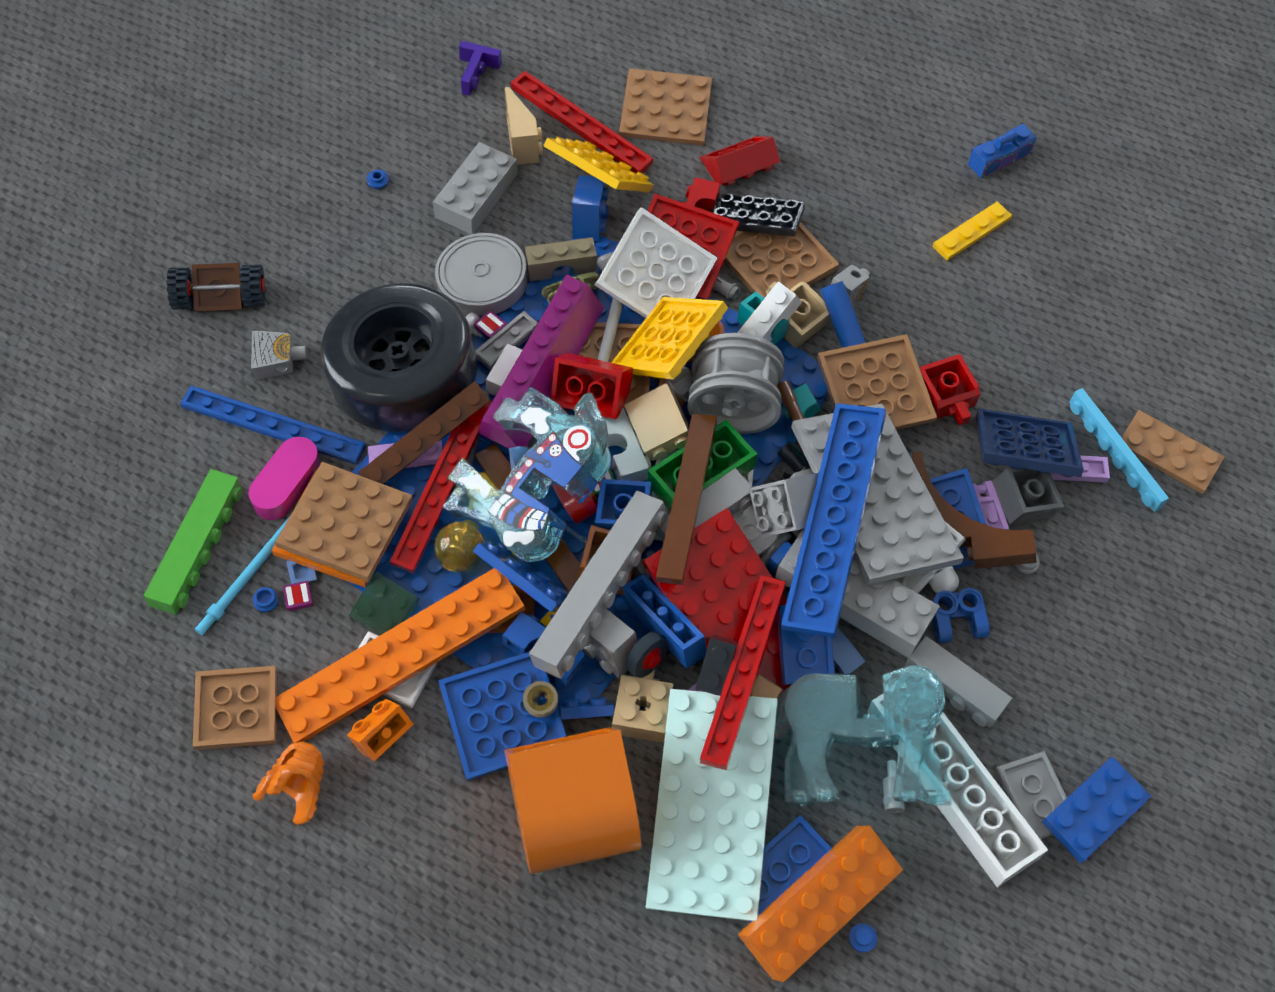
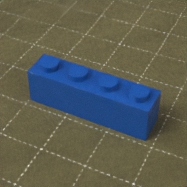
M641 574L622 587L626 606L651 632L658 633L667 641V649L686 669L705 657L707 651L705 636L644 574Z

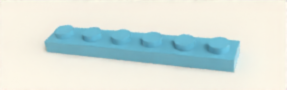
M1081 388L1075 391L1069 402L1072 412L1081 417L1086 430L1095 435L1100 448L1109 453L1114 466L1117 469H1121L1127 477L1128 484L1132 488L1137 489L1144 505L1151 507L1154 512L1162 509L1169 497L1084 389Z

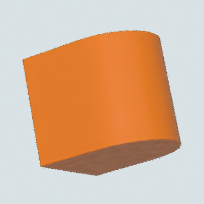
M608 727L504 750L530 875L641 849L638 814L621 730Z

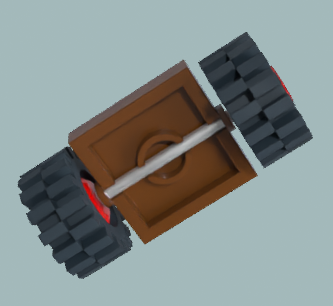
M240 263L192 264V274L189 267L169 268L166 276L169 305L173 310L192 309L194 304L195 311L243 310V303L245 307L265 306L266 279L264 278V268L261 264L242 265L241 267Z

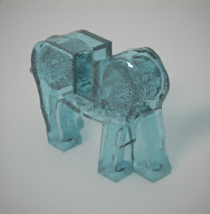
M909 665L884 674V718H880L877 714H865L861 718L860 685L856 675L813 673L797 679L791 687L783 691L777 698L774 740L783 739L792 726L791 744L785 758V802L787 805H815V801H839V792L832 782L828 768V755L832 742L857 747L899 745L893 793L894 801H923L924 805H952L951 793L941 778V764L932 739L933 730L945 707V694L939 677L932 670L919 665Z

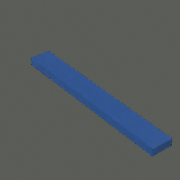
M190 386L180 403L182 408L282 441L293 437L307 438L315 444L318 453L357 465L366 447L365 442L195 386Z

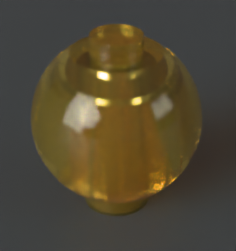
M464 520L463 522L448 524L440 530L435 539L434 552L437 560L445 569L453 572H466L480 563L482 558L473 552L478 543H485L479 526L473 521Z

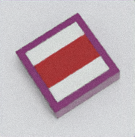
M490 310L474 323V329L489 340L505 327L507 323Z
M308 580L283 586L288 612L313 606Z

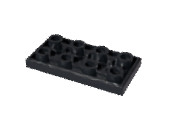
M725 193L719 194L712 213L739 221L737 231L795 237L805 210V202L793 199L780 200L772 197L760 198L751 195L739 196Z

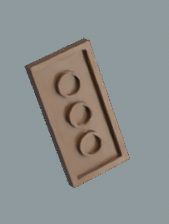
M1138 410L1121 437L1138 459L1201 494L1206 490L1225 457Z

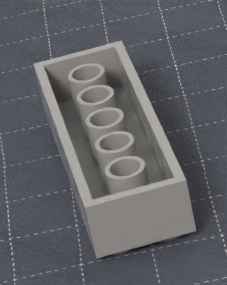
M803 528L779 564L775 579L786 581V586L789 588L791 587L805 528ZM853 557L840 618L909 658L935 616L939 605L894 579L867 585Z

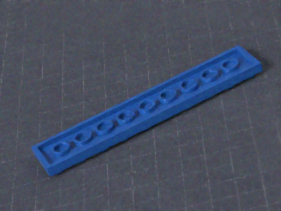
M836 403L781 624L782 630L835 638L886 418V409Z

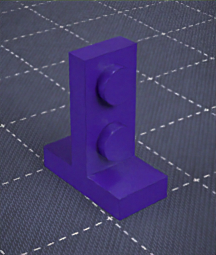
M461 41L459 45L460 60L469 62L461 79L462 94L470 96L472 90L477 89L479 75L484 74L486 66L500 69L502 65L501 50Z

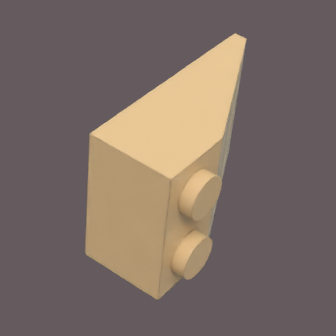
M505 87L506 116L512 157L517 159V165L539 163V155H543L542 142H538L542 140L541 127H537L536 118L509 87Z

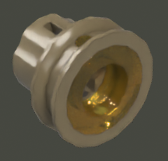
M536 681L526 688L523 694V703L526 710L532 716L538 718L546 717L556 710L558 694L550 683ZM541 698H545L546 704L539 706L536 703L539 702Z

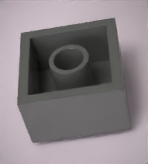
M1007 468L992 481L1009 525L1050 519L1064 508L1050 472L1039 473L1036 470L1026 468L1021 470Z

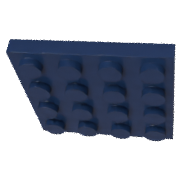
M978 408L976 420L982 462L994 466L999 464L1007 465L1019 470L1024 468L1032 469L1039 473H1057L1064 477L1082 476L1084 468L1072 423Z

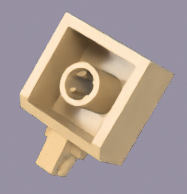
M776 282L772 283V284L768 287V289H767V291H766V294H767V295H768L769 292L773 289V287L777 284ZM799 282L790 289L802 301L791 315L787 333L784 337L795 348L799 347L823 328L830 319L824 300L805 282Z
M655 670L643 678L621 675L612 728L621 730L622 736L664 743L670 689H673V683L659 681L660 679H655ZM640 707H646L645 711H640Z

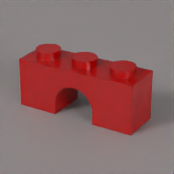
M695 177L693 185H688L686 191L687 202L682 203L712 212L719 196L721 183Z

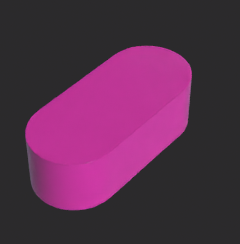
M293 437L286 440L252 482L249 488V498L255 513L262 519L278 520L283 518L290 512L303 494L315 470L321 464L317 448L311 440L304 437Z

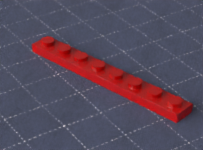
M524 71L511 82V89L595 145L601 151L612 155L613 159L617 162L629 165L631 167L630 171L636 174L637 172L643 173L653 164L651 156L528 72Z
M492 400L451 432L390 560L392 566L415 573L476 443L481 421Z
M760 576L700 756V764L727 771L786 588V581Z

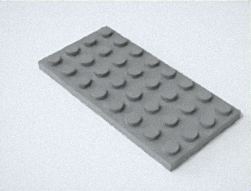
M882 404L867 406L875 408H884ZM887 412L854 553V558L867 585L958 565L964 559ZM834 413L795 420L792 423L791 428L813 473H818L820 470Z

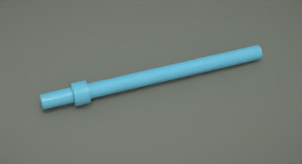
M288 519L219 601L209 607L206 611L207 615L195 628L196 632L204 635L215 620L219 621L225 614V608L271 555L275 541Z

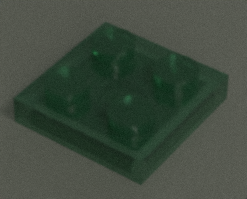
M375 572L349 613V616L382 635L407 620L420 598L380 573Z

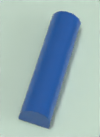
M840 281L820 289L841 348L866 343L844 282Z

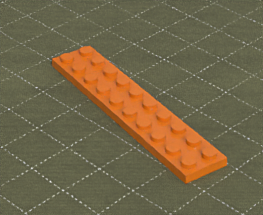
M493 568L276 697V709L293 742H303L526 610L508 578Z

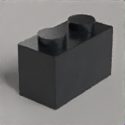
M715 634L710 638L696 689L721 696L738 641Z

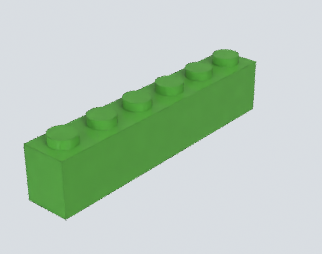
M210 469L143 596L148 606L177 615L180 608L183 609L186 606L189 598L188 592L191 586L197 585L200 577L199 571L202 565L208 563L213 543L217 544L219 542L224 522L227 523L231 519L232 506L235 501L239 502L242 497L243 488L238 477Z

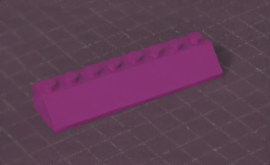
M566 274L484 415L479 434L508 449L528 446L535 433L536 424L523 423L521 415L529 407L540 408L547 412L550 406L555 357L566 353L579 355L604 310V306L587 284Z

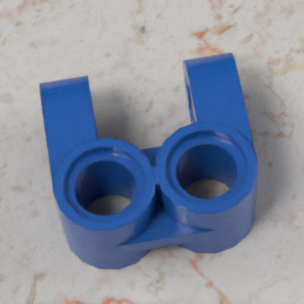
M966 588L961 592L941 591L935 595L932 602L937 605L938 603H943L948 607L947 611L939 607L931 621L937 643L952 641L950 619L954 618L969 620L974 639L987 638L989 636V622L982 594L978 590ZM963 600L969 601L973 607H967Z

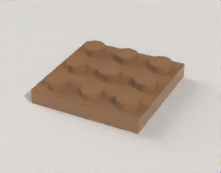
M276 666L196 671L193 748L195 750L276 744Z

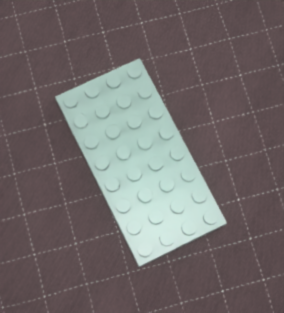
M670 689L646 909L755 921L759 910L778 700L774 698L750 697L726 771L700 764V756L720 696L707 692Z

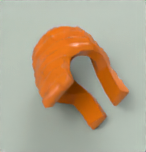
M307 742L290 744L282 752L281 757L276 760L272 770H269L266 776L261 779L260 784L257 785L256 792L252 795L253 799L261 801L266 791L269 795L280 794L281 791H284L296 800V812L293 823L301 825L309 822L317 809L316 803L320 793L319 784L324 773L323 767L325 763L321 752L314 745Z

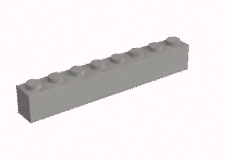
M639 491L635 492L530 651L529 655L534 667L560 679L566 671L568 672L572 668L579 650H583L587 645L588 636L593 629L600 625L606 608L612 606L617 591L626 584L632 568L639 564L646 546L649 547L652 544L657 529L664 525L667 518L664 501Z

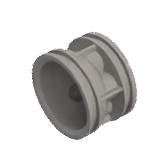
M724 333L706 338L697 348L692 359L693 381L689 389L688 412L691 417L692 413L717 416V425L727 420L739 434L756 433L773 426L778 421L781 412V394L777 389V385L783 379L784 357L780 349L764 338L744 333Z

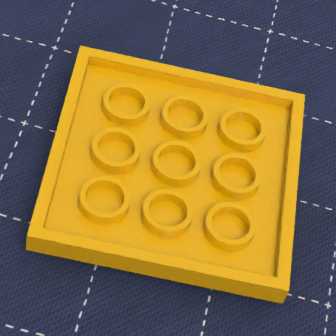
M556 137V139L547 138L544 147L614 189L650 192L654 184L648 181L649 177L640 172L636 174L630 171L631 167L623 162L617 163L613 161L614 157L609 153L596 151V146L590 142L585 141L583 143L579 140L573 141L569 138L565 140L560 137Z
M662 297L611 363L633 367L632 374L674 380L681 373L687 361L694 356L700 344L708 338L713 327L722 319L728 306L724 301Z

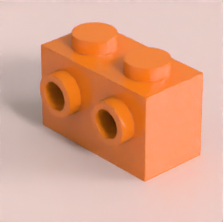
M385 699L377 703L365 719L356 722L347 736L364 756L375 761L414 724L398 704Z

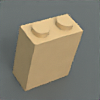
M667 383L624 405L641 447L651 461L660 460L671 451L685 446L689 424L674 391Z

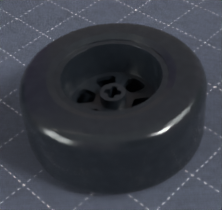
M388 284L357 295L341 307L326 327L321 342L322 366L338 405L354 421L379 431L408 432L413 430L472 384L477 373L476 351L465 314L444 293L419 284ZM420 344L430 349L425 352H416L414 347ZM375 362H384L386 365L381 371L369 367L370 364Z

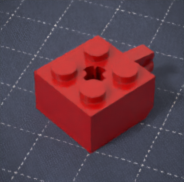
M961 354L919 367L937 419L952 415L959 426L968 424L971 418L968 410L976 406L980 397V388Z

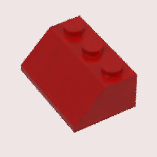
M755 136L699 157L714 181L723 184V186L734 184L736 182L735 179L740 177L742 179L750 178L758 170H761V172L774 168V164L780 162L774 137Z
M570 353L555 357L550 405L616 420L631 389L633 367Z

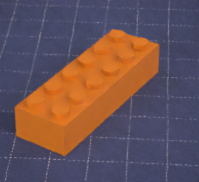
M856 826L759 914L755 921L748 924L738 936L773 980L785 982L901 873L903 868L871 826Z

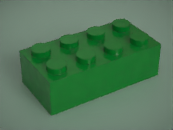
M727 420L716 426L703 490L735 468L742 476L755 469L757 453ZM685 446L648 470L647 482H651L652 491L660 500L664 501V505L670 512Z

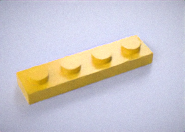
M997 201L935 241L932 247L948 261L1011 220L1012 214Z

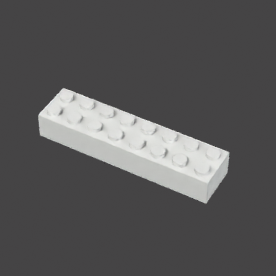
M912 675L872 700L867 711L997 888L1038 861L1048 851L915 675Z

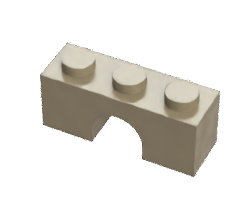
M593 237L525 247L529 281L551 279L553 270L560 266H571L574 275L597 272V254Z

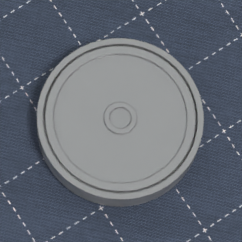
M477 233L454 241L441 253L435 267V278L438 290L450 297L465 315L473 312L480 317L487 314L490 310L497 314L513 306L521 298L527 287L528 271L522 250L512 240L498 234Z

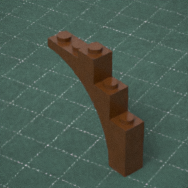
M922 451L912 452L913 463L944 521L965 537L966 540L960 547L967 546L969 561L974 560L975 569L1037 563L1033 530H1008L991 527L974 521L958 512L943 499L932 484L925 469Z

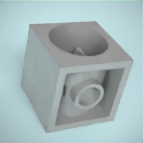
M819 472L749 488L760 537L795 531L806 527Z

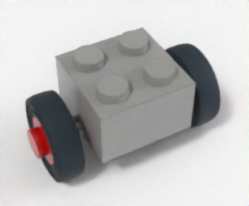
M606 608L600 625L593 629L588 636V642L583 652L590 659L596 658L608 674L614 673L618 678H621V675L629 671L634 676L643 678L653 672L661 663L667 652L668 643L661 635L655 632L648 633L637 641L635 631L612 614L609 608Z

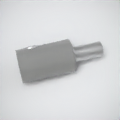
M889 760L887 761L888 777L883 779L884 811L886 813H902L905 811L903 779L897 777L896 761Z

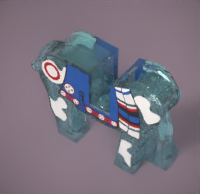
M532 387L528 389L520 402L507 397L493 415V418L506 430H522L531 433L538 442L516 464L500 491L495 489L462 458L448 476V479L457 487L442 507L456 518L474 519L483 526L496 529L503 545L524 561L535 562L549 557L557 549L566 524L548 507L540 503L539 500L546 496L548 488L552 484L582 504L610 467L611 456L607 447L608 428L598 409L594 395L592 393L583 395L574 408L575 416L568 415L558 403Z

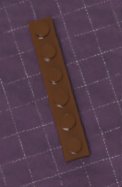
M474 381L358 473L362 477L385 484L488 404L490 399Z

